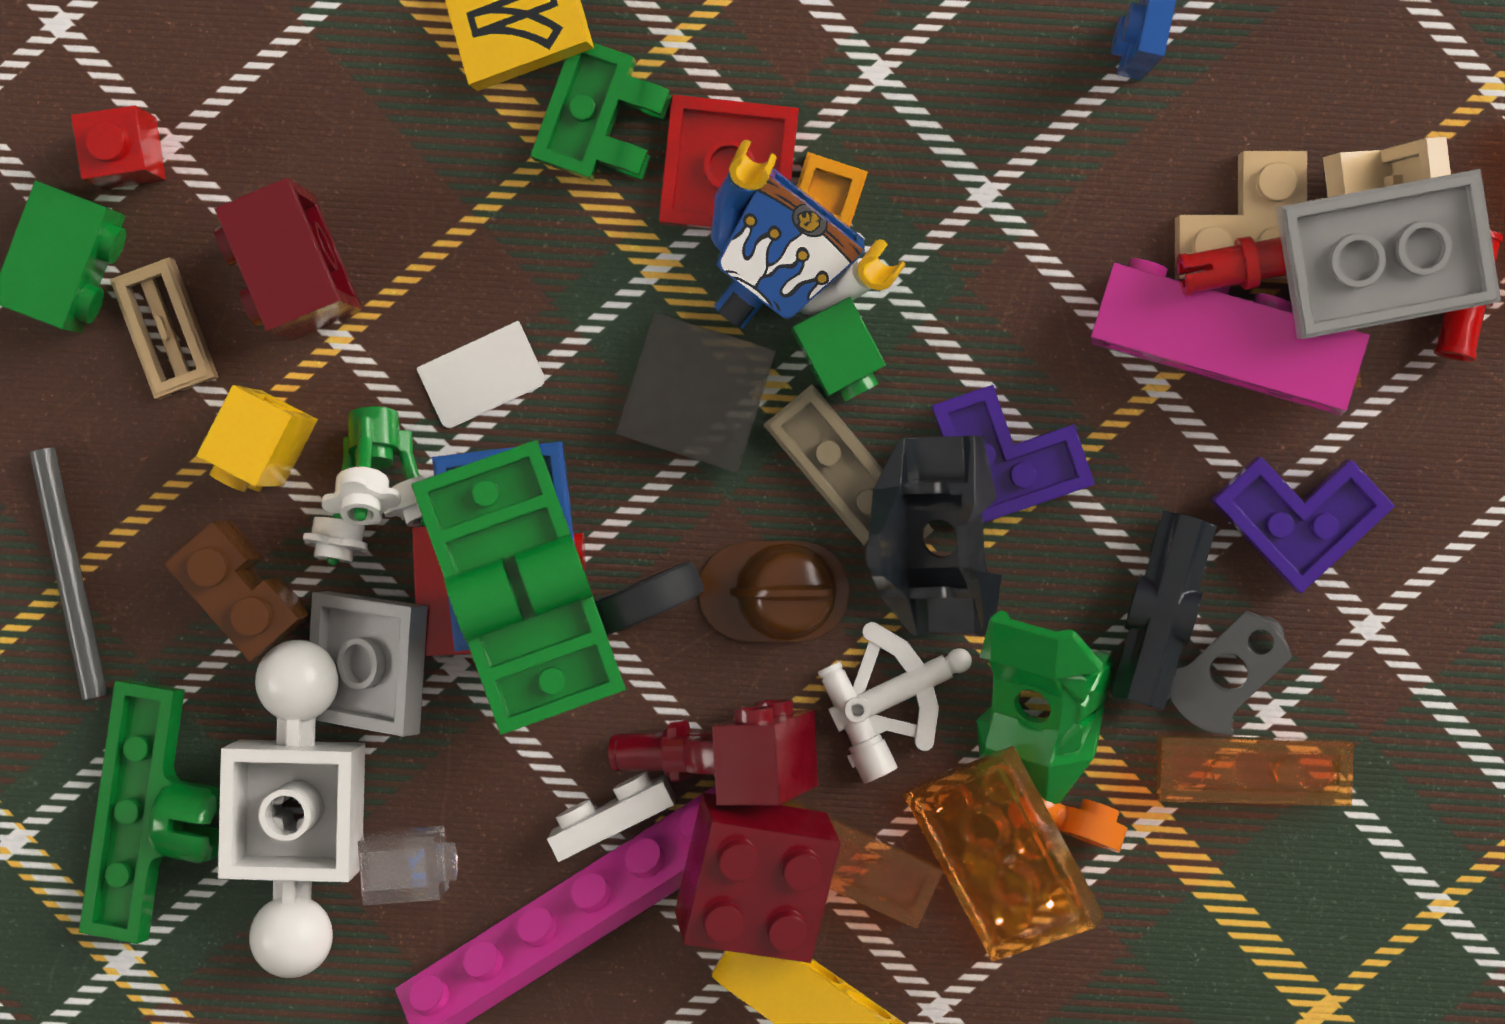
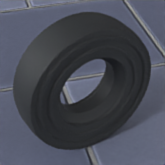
M690 561L678 564L595 601L608 636L699 596L704 591V587L696 567Z

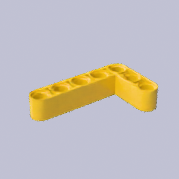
M724 951L711 973L712 977L720 985L774 1024H905L814 959H812L811 963Z

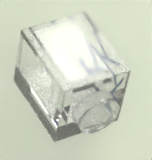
M444 826L369 831L357 842L363 906L440 900L449 889V881H456L458 862L456 846L454 842L445 843Z

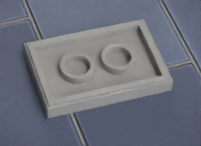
M1481 169L1276 207L1297 339L1311 338L1501 302Z

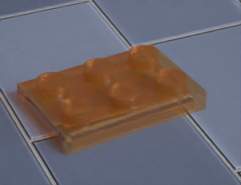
M1014 745L917 783L903 794L992 962L1093 929L1105 917Z

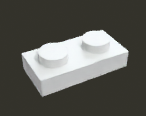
M647 772L640 773L613 788L617 798L596 808L593 807L590 800H586L557 815L556 819L560 826L554 828L547 838L557 861L560 862L673 806L676 794L666 774L651 780Z

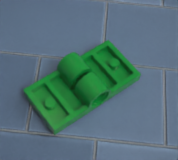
M537 440L411 484L444 576L446 590L461 632L468 643L500 735L626 690Z

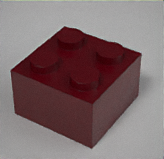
M287 177L214 208L221 227L214 229L217 245L230 266L235 264L239 266L247 285L246 288L239 291L244 309L254 326L257 327L263 324L266 332L295 340L363 311L313 193Z
M702 792L675 907V915L683 944L811 963L841 841L827 812L784 805L716 806V794Z

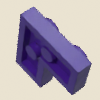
M994 385L931 406L941 437L983 436L997 499L982 512L983 523L1095 485L1075 424L1013 444Z
M1261 456L1255 457L1210 499L1213 505L1297 593H1303L1395 507L1352 459L1344 460L1306 497L1301 499Z

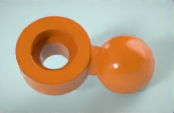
M1020 793L1013 795L1010 804L1012 819L1025 832L1041 834L1054 828L1080 841L1120 853L1128 830L1124 825L1117 823L1120 813L1118 810L1088 799H1083L1081 807L1078 809L1062 805L1061 803L1053 804L1033 793Z

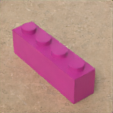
M1131 258L1128 266L1117 263L1113 264L1091 335L1093 345L1341 416L1347 411L1370 337L1369 334L1353 329L1297 339L1293 313H1291L1292 304L1288 300L1268 294L1256 293L1252 302L1228 295L1231 286L1195 292L1193 295L1185 296L1180 281L1166 277L1168 268L1139 258Z

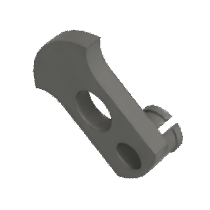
M1245 611L1194 660L1188 664L1176 666L1177 671L1170 692V698L1175 707L1192 724L1203 730L1216 734L1233 735L1232 719L1235 711L1292 658L1282 626L1272 617L1260 616L1256 613ZM1256 630L1269 632L1274 640L1273 647H1257L1251 639V633ZM1224 654H1232L1241 658L1246 664L1248 671L1244 684L1231 689L1217 684L1212 678L1210 670L1215 658Z

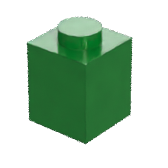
M851 297L793 326L791 332L826 398L839 391L846 402L879 384L873 373L885 367L886 363Z

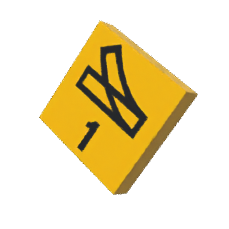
M445 0L468 85L476 91L594 49L581 0Z

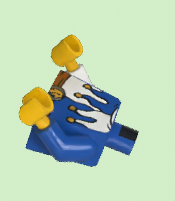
M743 140L732 160L728 174L714 196L711 239L715 247L720 251L716 265L733 279V282L714 304L717 311L737 327L744 329L764 303L781 317L788 320L798 311L803 314L814 315L848 297H851L853 301L871 289L885 290L894 283L905 267V263L902 260L896 266H887L879 260L878 257L888 245L884 240H876L864 257L859 258L865 251L864 238L773 167L777 159L775 154L771 153L768 161L765 163L751 161L746 155L751 141Z

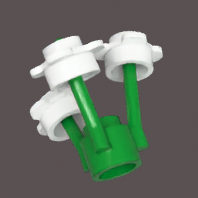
M380 406L360 407L350 411L347 415L348 436L343 438V463L341 472L336 477L335 492L322 497V508L329 513H334L333 518L314 517L312 532L304 533L303 535L304 544L315 547L314 557L327 560V563L331 566H335L338 563H352L354 554H367V543L362 542L364 525L379 523L382 520L383 513L385 517H401L402 520H405L406 525L410 527L425 526L411 484L434 475H419L413 455V434L408 430H399V413L391 408ZM396 455L400 458L406 480L389 488L387 476L377 469L392 466L394 463L393 456Z

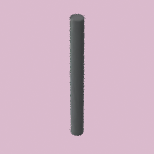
M55 447L31 451L29 455L81 698L86 700L104 696L108 693Z

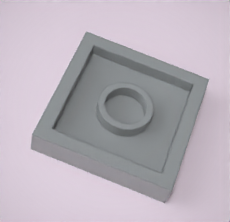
M331 591L312 592L309 642L319 645L330 654L336 664L339 675V686L335 699L326 711L316 717V721L401 737L420 734L428 606Z

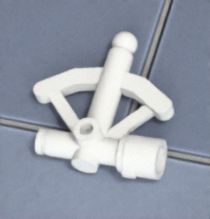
M869 622L862 630L864 638L869 642L853 687L845 670L842 669L841 661L818 671L833 703V707L828 709L838 731L840 732L845 729L852 743V747L849 748L851 754L847 757L852 768L856 767L864 784L898 768L885 739L881 737V733L890 731L914 737L916 747L922 751L930 750L933 747L939 711L934 686L953 678L952 674L964 673L970 668L972 659L968 651L956 648L950 651L946 657L940 655L923 663L906 640L875 622ZM882 648L894 655L906 672L865 691L879 650ZM913 696L917 698L919 706L917 725L876 715Z

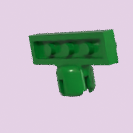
M128 679L117 680L114 683L79 933L133 944L149 940L159 865L163 857L201 863L218 856L219 826L211 825V821L214 815L219 816L220 788L182 781L175 774L174 762L185 689Z

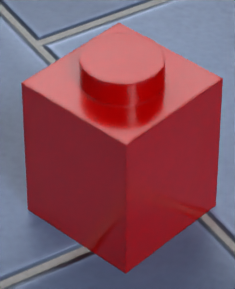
M136 105L71 115L81 180L103 190L166 180L156 117Z

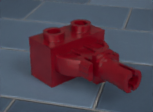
M791 699L756 701L754 707L734 709L733 719L712 726L711 731H690V724L687 720H676L670 722L664 729V732L614 734L609 741L608 757L613 771H664L666 776L670 777L671 782H681L691 778L692 773L715 774L716 806L781 805L818 786L814 710H793V700Z

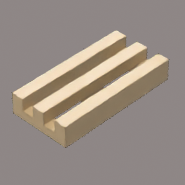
M168 257L110 279L154 399H163L171 396L174 392L184 391L195 387L196 384L201 382H209L219 378L175 259ZM162 276L195 363V370L190 371L157 285L156 277ZM140 283L175 377L168 380L165 378L132 290V286Z

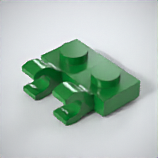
M593 42L594 49L565 59L530 157L534 161L590 181H594L599 164L643 181L651 156L647 155L648 151L636 145L611 138L610 134L621 104L649 117L665 121L672 101V96L669 95L670 90L632 77L636 65V60L633 56Z

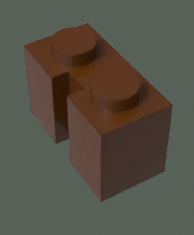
M231 520L212 521L165 562L164 565L247 660L251 662L264 657L273 647L282 643L311 617V611L281 577L262 580L252 568L264 557Z

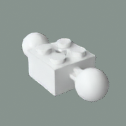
M290 640L276 645L265 654L257 668L255 678L257 695L263 706L277 717V740L239 739L221 748L218 879L273 880V900L265 904L256 914L250 928L249 943L257 963L270 974L282 978L301 977L314 971L326 959L332 945L333 930L330 919L325 910L311 899L312 881L349 882L362 869L365 743L315 741L316 717L326 711L335 699L339 686V675L336 664L330 654L319 645L305 640ZM291 797L296 799L304 810V816L298 819L297 822H294L292 811L283 810L282 803Z

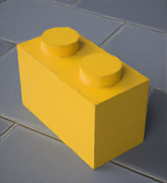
M232 385L196 456L214 465L209 474L211 477L236 490L246 492L247 488L260 492L262 487L284 486L318 419L262 390Z

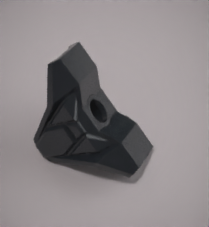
M983 436L900 437L873 489L869 536L864 546L865 564L870 568L871 577L880 596L912 636L928 633H962L985 637L990 617L997 613L1002 575L990 573L987 570L982 512L997 499ZM943 520L951 524L955 529L958 544L952 554L939 556L927 548L924 542V530L931 521Z

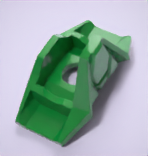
M1000 610L990 617L980 653V658L989 661L993 672L992 706L976 720L981 780L985 785L1016 795L1020 793H1033L1045 801L1060 804L1096 754L1106 696L1115 678L1116 664L1112 660V653L1102 650L1093 652L1073 630L1068 629L1057 632L1010 619L1007 612ZM1023 690H1033L1045 697L1050 705V716L1036 718L1026 713L1019 703L1021 692Z

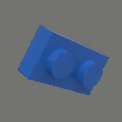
M1140 0L1139 3H1130L1126 17H1119L1111 46V54L1121 56L1117 75L1142 80L1164 57L1177 0Z

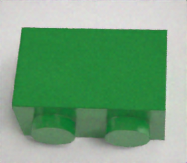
M35 180L0 272V306L64 330L82 333L85 324H91L101 309L104 290L99 286L108 263L114 264L123 250L126 240V229L122 228L126 215Z

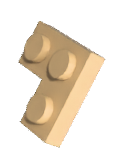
M1243 151L1238 154V215H1179L1175 217V280H1185L1187 275L1178 276V254H1191L1234 246V241L1237 238L1251 236L1254 242L1280 237L1276 207L1307 202V151ZM1286 275V276H1281V277H1275V278L1264 279V280H1261V281H1288V280H1287V275Z

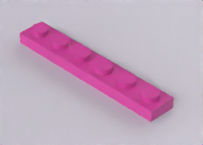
M715 786L704 793L716 794ZM702 794L396 987L395 991L408 1023L466 1024L680 889Z

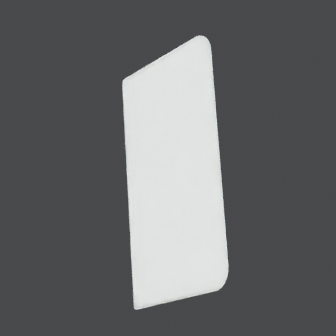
M519 321L417 367V372L442 425L447 428L455 427L541 387L545 381L542 369Z

